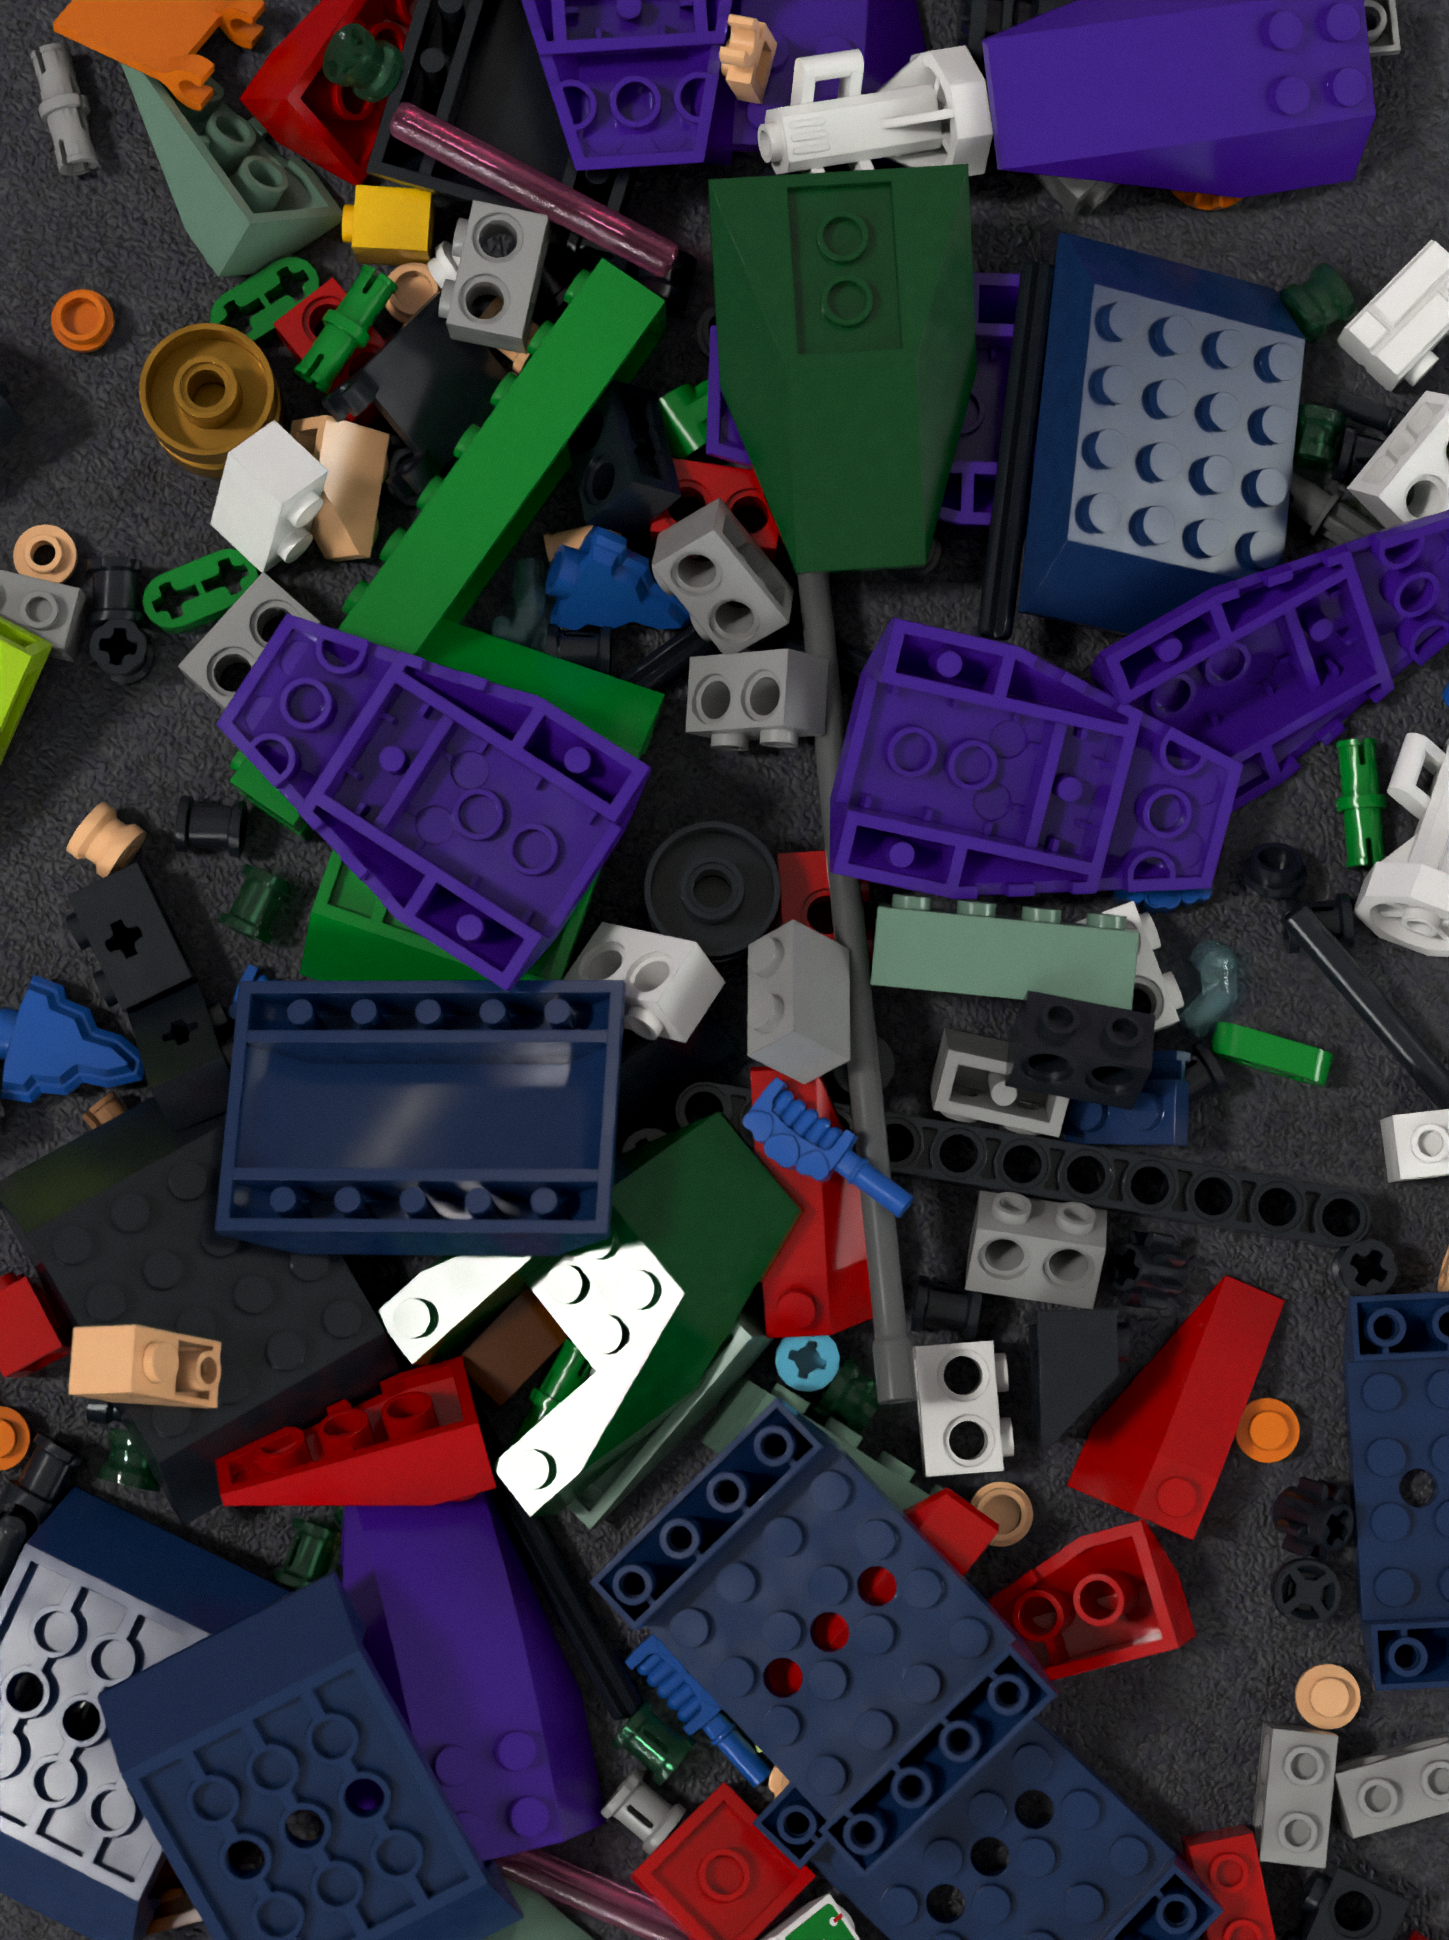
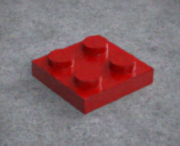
M723 1782L631 1874L630 1878L690 1940H754L816 1875L806 1865L799 1869L752 1824L758 1816Z

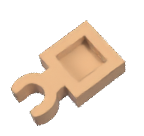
M729 14L727 22L731 28V36L727 40L725 47L721 46L719 52L722 75L726 77V82L738 100L762 105L777 42L766 23L759 22L757 18Z

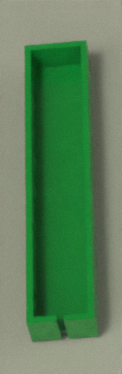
M604 258L599 261L592 273L585 268L578 273L564 295L563 300L569 304L555 324L547 320L537 330L527 348V352L532 357L518 376L513 372H509L500 382L490 400V404L495 409L482 427L474 423L463 434L453 452L458 461L445 479L436 475L426 486L416 504L421 513L408 531L399 527L391 535L379 556L384 565L371 583L362 579L351 591L342 607V611L347 614V617L337 630L416 656L442 619L461 624L571 469L572 462L567 442L612 379L631 384L667 334L666 301ZM238 750L230 764V768L235 771V774L230 779V783L246 801L306 842L314 831L312 827L299 815L295 807Z

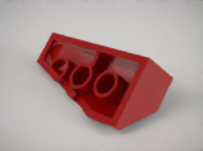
M768 1066L751 1067L752 1106L766 1087L777 1077L788 1085L786 1090L794 1094V1100H803L806 1103V1109H816L819 1113V1118H828L831 1122V1128L835 1126L840 1127L844 1133V1127L821 1076L806 1084H802ZM754 1139L755 1153L803 1210L762 1281L767 1338L833 1335L873 1318L860 1189L854 1184L849 1185L848 1180L836 1171L830 1180L826 1183H820L813 1177L803 1176L797 1172V1169L787 1170L779 1166L775 1160L769 1158L764 1152V1144H760Z

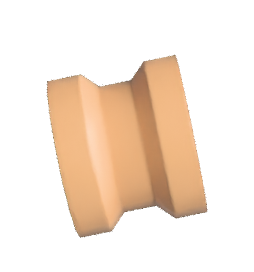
M103 801L78 826L67 845L66 851L78 860L89 859L96 865L97 874L105 878L125 868L143 844L146 832L136 824H124L117 818L116 809Z

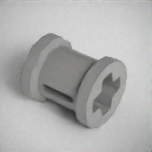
M636 1767L600 1810V1814L606 1819L613 1816L643 1841L642 1849L650 1855L676 1826L686 1812V1808L680 1803L673 1806L643 1781L644 1773Z

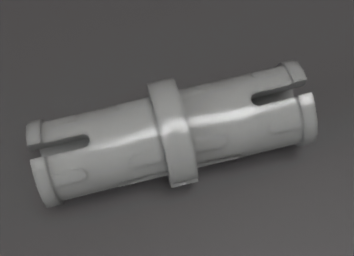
M50 43L40 46V51L34 50L30 56L41 91L42 103L38 109L42 122L46 125L48 124L52 135L59 173L66 176L90 172L89 168L95 169L99 163L88 129L87 116L90 113V107L87 97L80 93L70 47L64 43Z

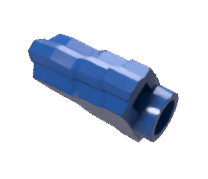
M593 526L584 537L579 549L562 544L555 552L545 585L546 594L557 597L550 617L551 624H557L558 627L582 631L590 625L598 627L611 626L613 630L631 622L656 629H678L692 624L690 613L675 595H667L658 585L653 575L650 560L628 549L627 538L599 526Z
M33 975L19 1010L4 1006L0 1011V1060L5 1061L0 1099L34 1104L43 1093L69 1096L84 1083L110 1089L142 1082L145 1079L146 1074L138 1048L123 1035L99 1029L92 1010L69 1001L66 987Z

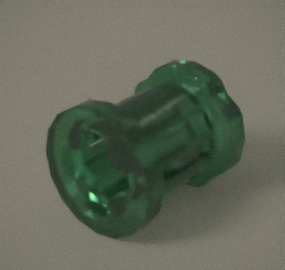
M245 864L241 872L245 880L229 913H221L217 922L242 936L269 946L273 939L269 930L285 897H292L296 888L270 873Z
M296 1516L292 1523V1527L296 1531L283 1566L274 1569L272 1578L299 1589L328 1574L338 1546H341L342 1532Z
M646 1699L610 1742V1745L616 1750L625 1748L653 1772L652 1781L660 1787L695 1745L696 1740L689 1735L681 1737L653 1713L654 1705Z

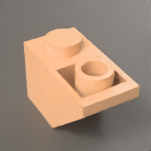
M329 415L292 420L290 435L328 470L320 497L323 499V505L315 516L310 531L325 559L335 562L370 558L372 545L376 541L379 531L377 512L381 486L386 479L389 468L387 449L390 434L345 420L336 422Z
M140 1325L73 1327L68 1395L116 1403L217 1408L218 1386L221 1378V1342Z

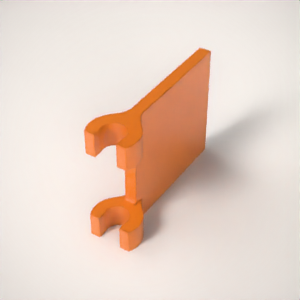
M72 0L53 22V31L161 81L183 105L190 109L201 111L214 96V88L204 84L214 73V64L207 58L196 55V53L218 26L235 44L246 49H252L264 35V26L255 22L265 11V2L263 0Z

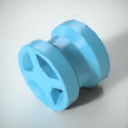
M829 1335L784 1337L776 1349L775 1366L778 1375L786 1385L797 1391L813 1392L824 1388L834 1379L839 1369L840 1355L835 1342Z

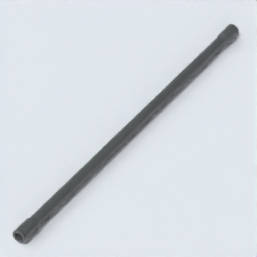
M829 573L797 575L805 653L829 659L825 735L814 736L834 941L849 948L850 1060L847 1062L853 1129L854 1135L858 1137L855 1149L857 1155L863 1159L867 1158L869 1164L891 1179L872 986L870 985L871 976L861 879L830 872V796L846 735ZM860 1190L875 1336L872 1349L878 1404L916 1401L917 1389L912 1343L907 1334L896 1218L894 1214Z

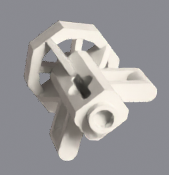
M966 45L911 55L910 62L877 92L861 95L864 60L859 49L796 58L790 106L766 110L765 124H761L758 129L760 154L766 163L771 162L776 175L800 171L801 174L825 172L823 167L846 163L850 171L873 170L874 166L871 159L883 157L905 167L968 164L969 176L985 173L993 137L986 81ZM840 78L837 99L813 102L816 81Z
M1407 733L1387 793L1418 818L1419 822L1411 839L1381 862L1374 864L1364 878L1353 913L1379 938L1427 956L1449 957V738L1445 742L1442 751L1426 736L1418 733ZM1422 766L1434 775L1428 795L1416 786Z

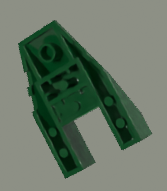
M717 1112L615 1156L609 1238L558 1256L444 1255L420 1272L375 1314L384 1329L412 1364L430 1365L447 1360L527 1287H530L596 1371L491 1465L529 1516H553L561 1512L699 1390L705 1380L704 1373L722 1342L729 1339L740 1320L738 1316L757 1282L763 1281L803 1210L723 1112Z

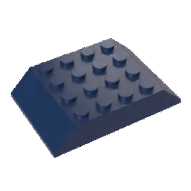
M1066 232L1058 235L1018 613L1128 636L1212 587L1283 564L1305 338L1274 288Z
M490 980L239 981L215 1231L218 1235L296 1254L558 1256L609 1238L626 995L625 981L519 980L509 992Z

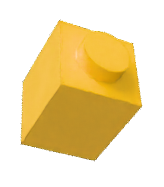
M356 185L354 205L344 204L342 214V242L352 243L351 247L356 262L401 266L406 263H422L427 265L428 261L432 259L436 211L433 193L417 188Z

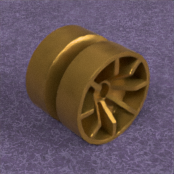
M199 323L180 328L166 336L155 346L143 366L139 381V398L143 414L169 457L180 467L193 474L207 478L222 479L228 452L273 420L281 427H284L285 405L283 396L264 353L247 335L232 327L216 323Z

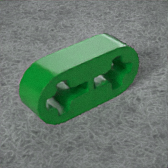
M285 257L273 262L224 293L215 301L210 312V323L229 326L231 322L228 313L231 310L238 308L243 315H246L263 306V310L249 319L252 330L245 334L258 347L278 336L273 323L321 287L315 268L308 261L298 257ZM291 275L296 282L305 278L308 280L302 286L305 297L295 302L290 295H286L272 304L269 303L271 299L283 291L280 280L285 276Z
M231 548L219 550L160 574L151 580L144 591L142 600L144 611L154 626L163 632L171 634L187 632L223 617L260 576V571L238 550ZM232 564L237 572L248 570V576L240 580L242 591L231 595L226 587H219L206 592L205 587L223 579L221 568ZM174 588L179 596H185L198 590L200 596L181 604L182 616L173 619L167 611L157 613L156 607L165 602L163 592L167 589Z
M1227 1022L1216 1023L1209 1048L1214 1057L1320 1087H1325L1334 1057L1333 1054L1313 1046Z

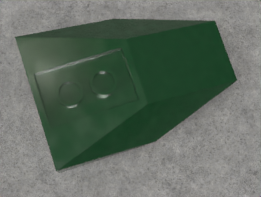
M968 164L708 179V209L720 390L796 575L925 567L977 372Z

